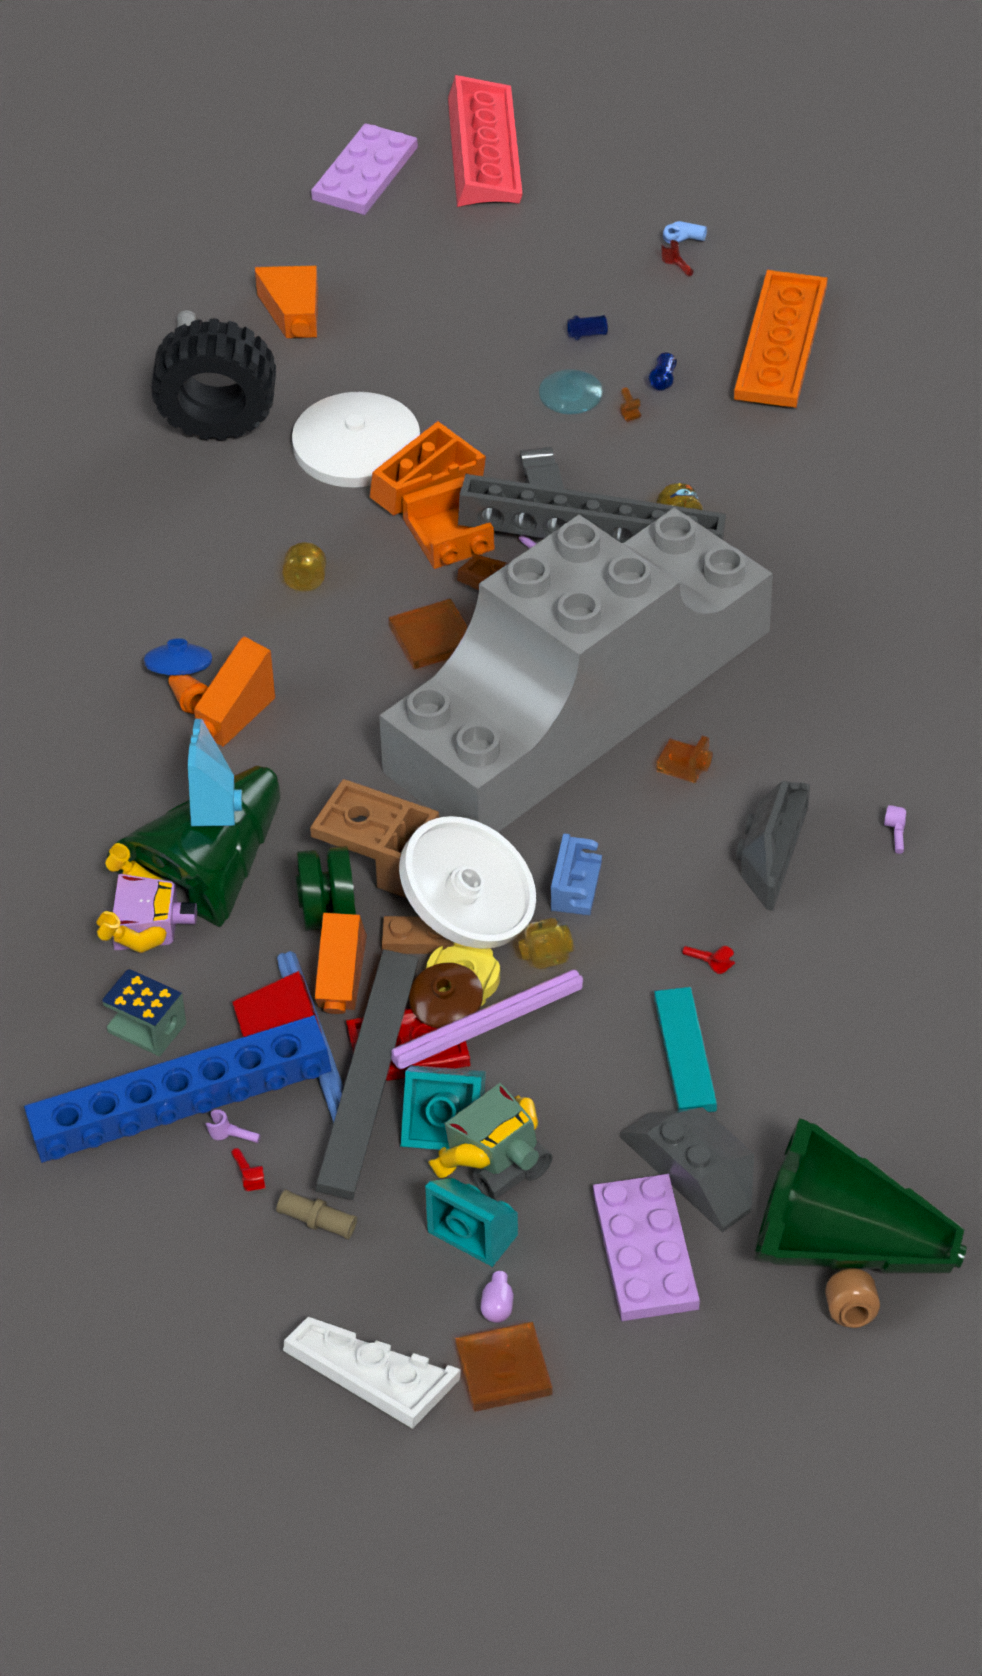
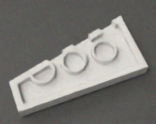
M307 1317L284 1340V1352L412 1429L460 1380L461 1369L450 1365L442 1369L428 1364L429 1358L415 1353L408 1357L391 1351V1345L377 1340L375 1343L364 1342L356 1339V1333L311 1317Z

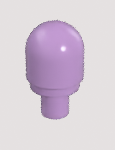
M503 1271L494 1272L492 1274V1281L482 1291L481 1312L488 1321L493 1323L505 1321L510 1316L513 1307L514 1294L511 1286L507 1284L508 1275Z

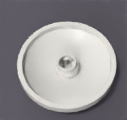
M369 392L341 393L316 402L300 415L292 432L293 452L299 466L310 476L321 482L340 487L371 486L372 472L420 435V429L413 413L395 399Z
M440 817L430 820L419 827L406 842L402 850L399 872L405 895L420 918L443 937L467 947L479 949L496 948L514 940L530 922L536 905V890L531 872L515 847L492 828L468 818Z

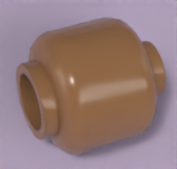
M850 1268L839 1271L829 1279L825 1294L830 1315L837 1324L844 1327L858 1328L874 1320L880 1309V1301L875 1281L869 1273L861 1269Z

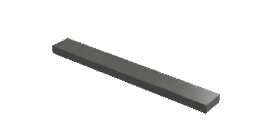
M383 949L317 1180L316 1192L351 1200L354 1199L392 1061L391 1051L396 1047L411 986L417 971L419 957Z

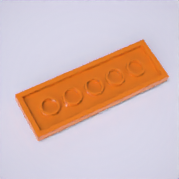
M767 270L735 385L734 400L797 408L827 290L828 277Z

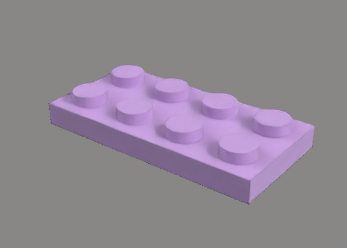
M365 123L311 190L312 200L365 215L418 148L417 138Z
M669 1174L593 1185L594 1202L621 1321L699 1310L700 1300Z

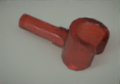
M671 240V248L661 245L664 263H675L687 276L693 275L694 271L680 257L678 241Z

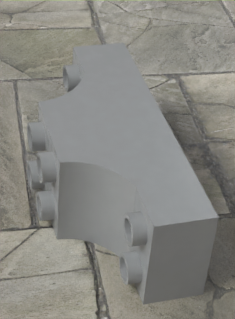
M672 508L624 543H620L581 515H577L479 583L478 600L473 617L451 657L433 678L379 715L383 773L427 807L439 811L440 817L468 818L480 822L496 832H500L770 632L773 573L676 508Z

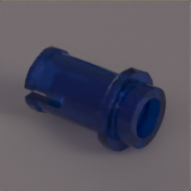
M574 315L573 319L567 320L569 338L574 337L575 340H580L582 336L607 335V318L605 315L584 318Z
M661 353L657 358L655 368L649 374V381L656 390H666L674 382L673 372L677 365V359L673 360L675 356L671 353Z

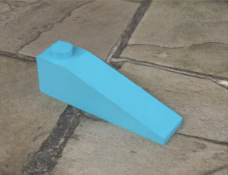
M195 719L188 754L191 826L235 825V811H242V790H235L234 774L202 719Z

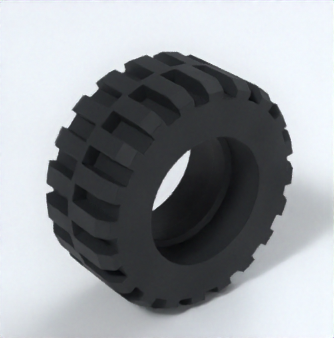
M210 318L209 322H202V319L192 321L189 326L183 324L175 328L174 333L170 332L167 334L156 351L151 385L153 402L157 405V410L163 418L168 417L167 422L174 428H182V432L192 436V434L200 436V439L209 440V437H216L217 440H227L228 436H234V438L243 436L245 430L251 432L258 427L260 422L267 418L269 410L272 408L276 379V364L274 363L273 353L267 348V344L260 336L254 337V332L246 326L242 329L233 321L228 320V323L219 322V319ZM201 373H217L227 376L237 383L223 387L209 386L196 381L192 376Z

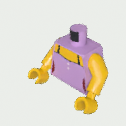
M116 843L109 850L110 855L105 860L106 867L113 872L122 869L123 874H118L113 912L104 911L96 921L97 925L100 926L97 934L101 940L107 941L113 937L114 950L132 949L138 953H143L160 945L171 944L174 941L176 924H196V903L178 902L176 885L172 881H165L150 873L134 860L129 862L130 851L125 845Z

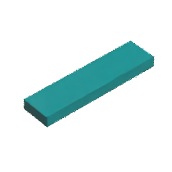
M691 987L654 991V1001L678 1110L703 1107L707 1112H716L717 1101Z

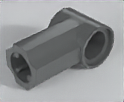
M537 1141L534 1149L539 1153L536 1164L529 1170H522L515 1163L500 1174H493L482 1168L473 1172V1181L481 1193L496 1200L523 1179L536 1180L541 1177L550 1167L553 1156Z

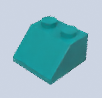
M411 1065L405 1073L400 1147L436 1150L445 1147L449 1149L444 1123L484 1095L486 1071Z
M454 1178L429 1181L425 1186L428 1233L493 1267L518 1236V1212L509 1204L503 1201H496L481 1193L474 1185L464 1184Z

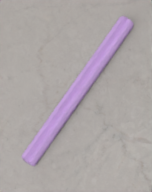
M572 969L392 1049L391 1060L398 1069L406 1068L581 990L583 978L577 970Z

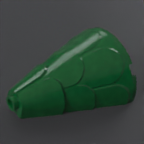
M254 766L234 775L235 790H242V811H235V825L191 826L190 800L174 807L165 815L136 829L116 843H121L129 849V862L134 860L142 867L144 865L187 888L190 902L197 904V916L220 928L231 915L243 882L250 873L259 845L265 842L280 801L277 775L267 767ZM120 869L119 871H115L119 874H123L122 869Z
M801 1118L798 1119L784 1155L786 1156L781 1164L780 1171L777 1172L756 1242L755 1252L757 1253L754 1257L755 1260L781 1266L880 1269L882 1273H950L954 1267H961L967 1250V1246L961 1244L965 1229L911 1188L905 1189L868 1159L857 1155L817 1124L810 1123Z

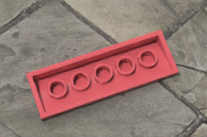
M455 75L448 96L457 207L483 202L519 204L523 194L511 86Z

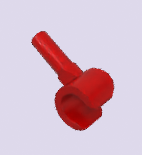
M725 945L715 953L705 952L688 946L683 948V955L707 962L710 968L717 974L725 973L735 964L733 960L729 959L734 955V951Z
M239 1148L233 1149L231 1154L242 1173L244 1190L265 1189L263 1167L250 1168Z

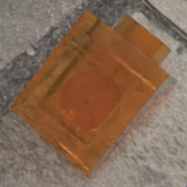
M702 735L697 746L670 738L657 761V772L696 783L701 772H707L712 762L713 752L709 751V737Z

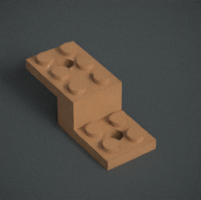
M342 779L311 825V837L339 847L347 846L350 851L375 859L377 888L407 898L402 887L399 872L402 850L406 842L419 827L430 820L439 818V811ZM360 815L367 817L366 820L361 822H355L351 820L353 818L359 817Z

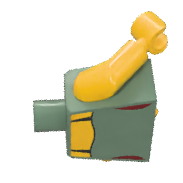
M501 1083L497 1084L444 1123L450 1148H441L438 1152L439 1157L430 1159L428 1163L438 1178L447 1177L455 1171L457 1166L484 1168L493 1174H500L515 1163L522 1170H529L536 1164L539 1153L534 1149L537 1144L535 1129L538 1126V1119L533 1100L528 1097L521 1098L519 1095L513 1097Z

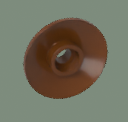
M440 963L425 969L416 977L409 994L410 1006L418 1020L427 1026L439 1029L479 1011L483 1001V988L478 976L468 967L457 963ZM450 987L446 992L439 991L441 988Z

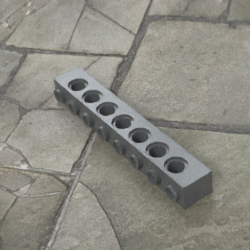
M465 474L459 496L458 525L476 527L490 522L494 527V531L546 538L577 515H581L620 543H624L672 508H676L723 540L726 514Z

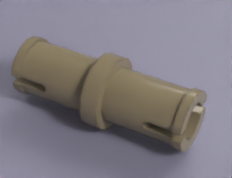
M287 1189L281 1194L276 1209L280 1214L283 1213L307 1223V1227L317 1230L321 1228L343 1236L348 1240L355 1230L358 1219L355 1215H349L327 1206V1202L322 1199L313 1201L294 1194Z

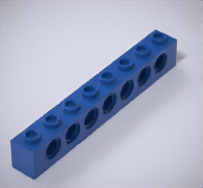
M315 1015L25 1105L24 1108L41 1163L52 1159L63 1158L68 1154L87 1148H95L103 1143L125 1136H133L150 1128L168 1125L176 1120L198 1113H206L223 1105L241 1102L258 1094L279 1090L296 1082L314 1079L332 1070L325 1041Z

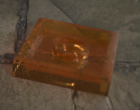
M451 598L389 617V626L413 669L449 659L468 628Z
M533 1322L455 1338L456 1349L474 1412L553 1395L552 1384Z

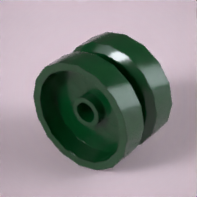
M347 846L328 849L326 853L327 871L321 870L320 856L316 850L297 851L299 875H296L298 902L299 908H303L306 931L322 929L323 913H326L327 905H331L332 913L356 915L351 864Z

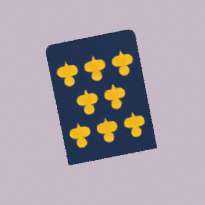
M131 969L125 971L102 999L105 1007L118 1012L107 1025V1032L159 1057L186 1025L182 992Z

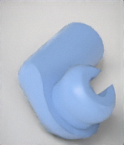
M677 221L664 228L663 239L669 244H678L687 239L705 241L707 226Z

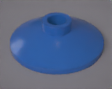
M180 638L171 639L166 645L150 650L144 657V664L149 670L165 675L196 673L206 669L212 663V654L209 650L201 646L189 644L187 640Z

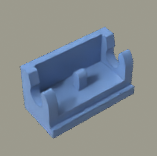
M563 834L551 884V911L591 915L602 864V855L585 853L582 849L597 850L598 843L596 841Z

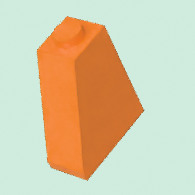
M317 266L255 267L257 295L286 338L317 337Z
M245 636L242 637L195 706V719H202L215 743L224 747L275 699L271 650Z
M323 913L315 1000L318 1008H323V1011L326 1013L344 1014L346 1009L355 1010L367 937L360 915Z

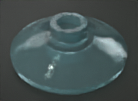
M561 370L552 373L542 381L539 395L543 404L555 412L579 414L591 410L600 402L602 398V385L595 376L585 371Z

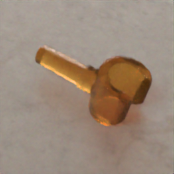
M627 387L623 388L621 392L626 402L620 405V410L624 420L629 422L642 417L638 410L641 405L640 399H633Z

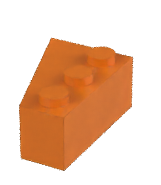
M437 421L372 472L370 498L392 515L403 512V495L460 477L464 479L465 474L483 476L486 456Z

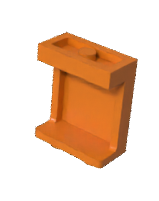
M463 477L402 496L403 520L434 569L474 557L476 554L480 555L494 550V527L490 522L476 527L458 525L459 496L464 481Z

